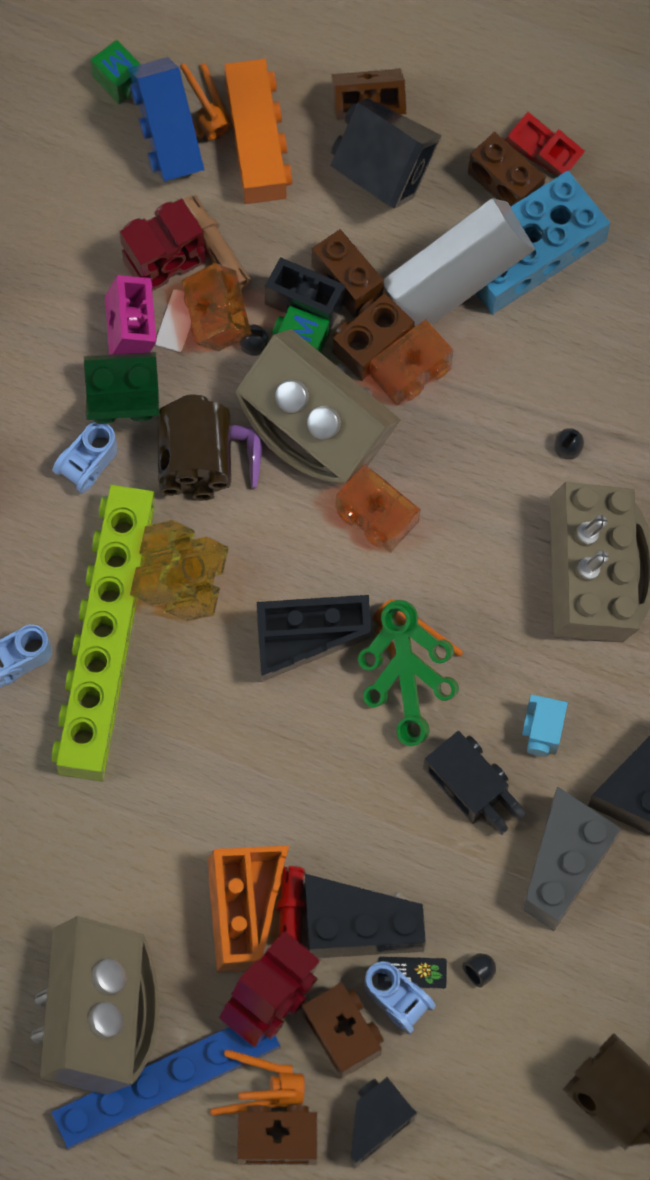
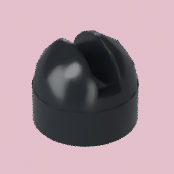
M248 325L240 334V347L248 355H260L268 344V334L260 325ZM247 335H261L262 337H257V336H249V337H246V336H247Z
M573 428L563 429L555 438V452L563 459H575L583 450L584 439L581 433ZM571 436L574 439L566 449L562 445Z
M478 953L462 964L467 977L480 988L490 982L496 972L495 961L488 954Z

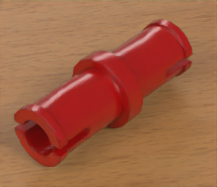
M288 866V868L283 867L280 900L276 901V911L280 912L279 936L285 931L302 945V913L306 912V902L303 901L305 869L297 866Z

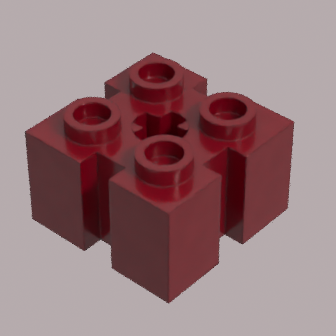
M182 198L173 203L166 202L160 205L154 212L155 217L148 221L145 218L134 219L127 223L123 230L120 231L121 245L124 248L122 250L123 263L132 277L151 278L152 291L169 283V278L180 273L182 276L206 263L205 250L202 247L205 244L204 231Z
M284 931L266 950L265 954L259 960L257 959L238 979L231 993L232 997L226 1003L219 1019L254 1048L265 1036L271 1040L285 1023L282 1019L288 1013L293 1016L306 1001L307 997L305 995L318 979L314 972L321 960Z

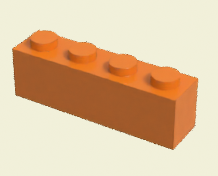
M266 59L224 64L226 91L245 204L286 199V186L292 185L290 164L283 165L282 154H287L285 133H278L277 123H282L280 103L273 102L272 93L277 92L275 72H268Z

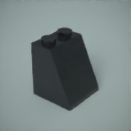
M369 98L361 100L357 104L353 103L345 117V123L348 124L343 136H338L332 147L331 154L334 155L330 166L395 209L414 199L442 135Z

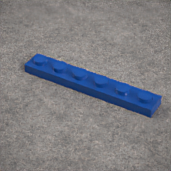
M228 1027L145 1067L137 1080L130 1086L108 1095L98 1092L90 1093L51 1113L68 1150L246 1065V1063L225 1057V1050L261 1058L279 1049L280 1044L276 1035L271 1040L265 1036L254 1048Z

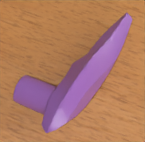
M233 425L231 439L247 441L251 488L256 489L260 473L263 440L252 426Z

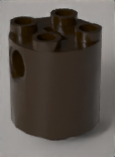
M196 394L185 395L161 407L157 416L158 482L160 493L167 496L192 494V498L195 500L207 501L214 498V492L229 488L232 482L229 409L222 404L208 401V398Z
M613 1033L602 1044L595 1057L592 1058L590 1056L575 1071V1076L566 1084L563 1090L624 1150H627L631 1146L650 1144V1066L622 1039Z

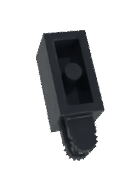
M458 730L424 759L423 769L472 823L482 816L496 832L502 835L508 830L504 819L492 808L500 801L508 812L518 820L525 816L526 812L508 791V777L496 763L490 765L481 755L483 750L478 742L469 735L465 738Z

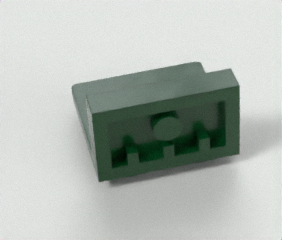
M156 352L84 356L86 420H94L95 423L108 424L116 421V418L131 417L132 421L141 422L152 419V416L159 415Z

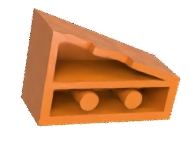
M290 845L213 849L207 865L217 973L247 971L257 959L259 960L263 956L275 900L281 883V875Z

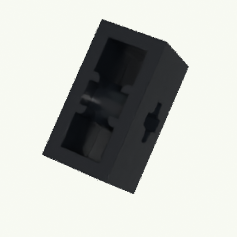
M282 257L279 258L265 285V305L283 313H287L289 306L329 320V332L345 301L344 284Z

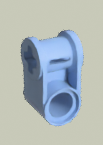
M90 423L72 445L65 449L58 457L52 472L58 476L62 474L77 485L76 490L81 494L88 491L117 454L118 445L113 428L109 424ZM101 437L109 440L108 444L102 448L91 446L92 442L97 438Z
M27 625L0 639V660L4 665L3 668L0 667V688L13 683L22 675L49 661L52 656V646L43 628L38 625ZM36 639L43 642L39 650L35 652L25 651V646L29 641Z
M378 962L367 971L363 984L365 993L406 1034L410 1035L414 1031L413 1025L427 1010L432 1011L436 1007V1004L426 992L412 983L391 963ZM378 973L388 975L392 981V987L386 991L376 989L371 981L372 976ZM413 1003H415L416 1005L407 1014H405L408 1008Z

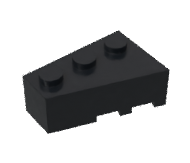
M369 595L257 602L261 682L369 639L371 635Z
M650 736L592 794L588 807L650 835Z
M305 874L308 948L317 958L424 952L426 937L423 904Z

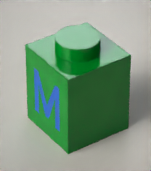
M116 39L91 58L90 62L92 77L120 104L127 98H133L130 90L132 81L128 68L141 64Z
M289 306L285 317H278L272 336L292 329L322 353L329 337L330 321Z

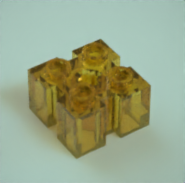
M174 520L145 526L139 554L143 555L146 560L144 566L136 567L130 596L152 606L164 603L165 612L185 621L214 616L220 591L219 587L213 585L215 576L222 575L224 572L229 547L207 536L194 539L195 530Z

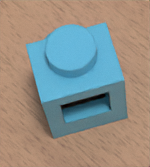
M531 694L527 712L533 714H526L522 732L523 736L529 737L527 744L528 753L540 757H547L549 753L556 755L568 702Z

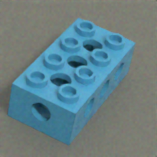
M568 170L511 206L535 250L476 293L492 315L606 242L610 221Z

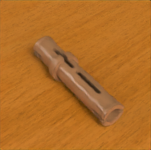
M190 195L184 198V202L204 231L205 244L203 246L226 280L230 290L235 293L245 289L251 283V278L218 230L219 224L216 219L211 218L207 214L197 195Z

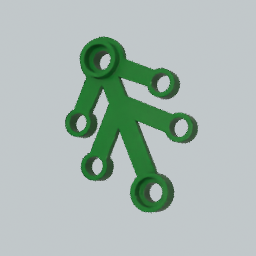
M394 600L384 607L381 614L383 629L371 645L359 653L358 663L361 668L367 671L379 668L383 663L382 653L393 640H395L396 655L376 682L364 690L363 700L369 707L373 708L385 704L388 699V690L399 677L405 718L397 725V737L406 746H416L428 738L430 728L426 719L421 717L415 675L432 688L435 696L442 701L454 698L458 694L459 685L452 677L443 678L414 654L410 638L428 650L430 659L438 664L449 661L454 655V648L449 641L437 640L418 624L417 610L410 602ZM398 611L404 613L406 617L404 625L399 624L396 620ZM438 645H442L446 649L445 658H440L437 655L436 648ZM368 652L375 656L374 665H370L366 661V654ZM443 682L451 686L450 695H445L442 692L441 685ZM373 689L380 693L379 702H375L371 698V691ZM412 723L420 726L421 732L419 736L411 732Z

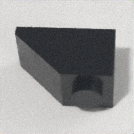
M388 1077L380 1083L374 1078L357 1093L361 1098L356 1102L350 1163L354 1168L358 1167L416 1119V1111Z

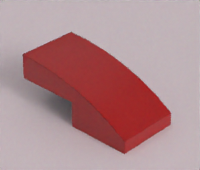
M528 111L505 139L509 145L523 156L557 176H560L567 170L570 171L585 152L583 148L560 129L555 133L552 132Z

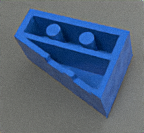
M167 57L128 68L132 81L130 90L135 105H139L142 118L139 119L141 132L144 140L149 139L152 152L147 153L152 172H158L159 176L164 181L205 170L179 67Z

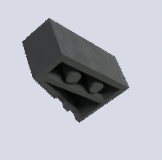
M558 786L553 797L522 909L553 931H555L602 862L621 830L620 827Z

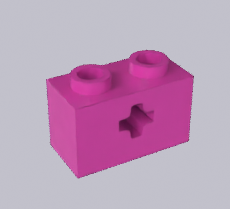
M117 275L105 295L109 355L150 352L157 342L151 278Z

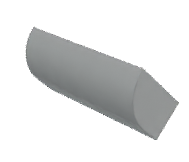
M492 198L384 279V286L393 301L415 321L414 325L425 331L533 252L535 248L509 203Z

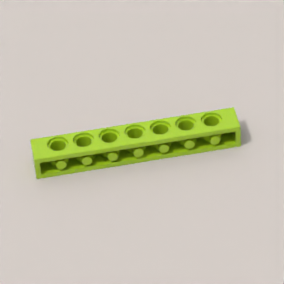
M110 485L108 497L102 496L99 518H104L102 531H95L92 552H97L95 565L89 564L86 575V586L91 588L88 600L82 599L79 611V621H84L82 634H75L72 656H77L75 670H68L65 691H70L68 705L62 704L59 714L58 725L64 728L61 741L55 740L52 750V762L57 763L58 773L61 776L104 782L155 509L154 491ZM125 522L132 525V528L125 533H119L114 530V527L119 523ZM116 556L126 560L120 567H111L107 564L111 558ZM107 591H115L119 594V597L113 602H105L100 598ZM102 625L110 626L113 629L112 633L106 637L96 636L94 631ZM94 660H101L107 664L100 672H91L87 669L89 663ZM88 695H94L100 699L99 703L92 708H85L80 704L81 700ZM83 730L93 734L92 739L85 744H79L73 740L75 734Z

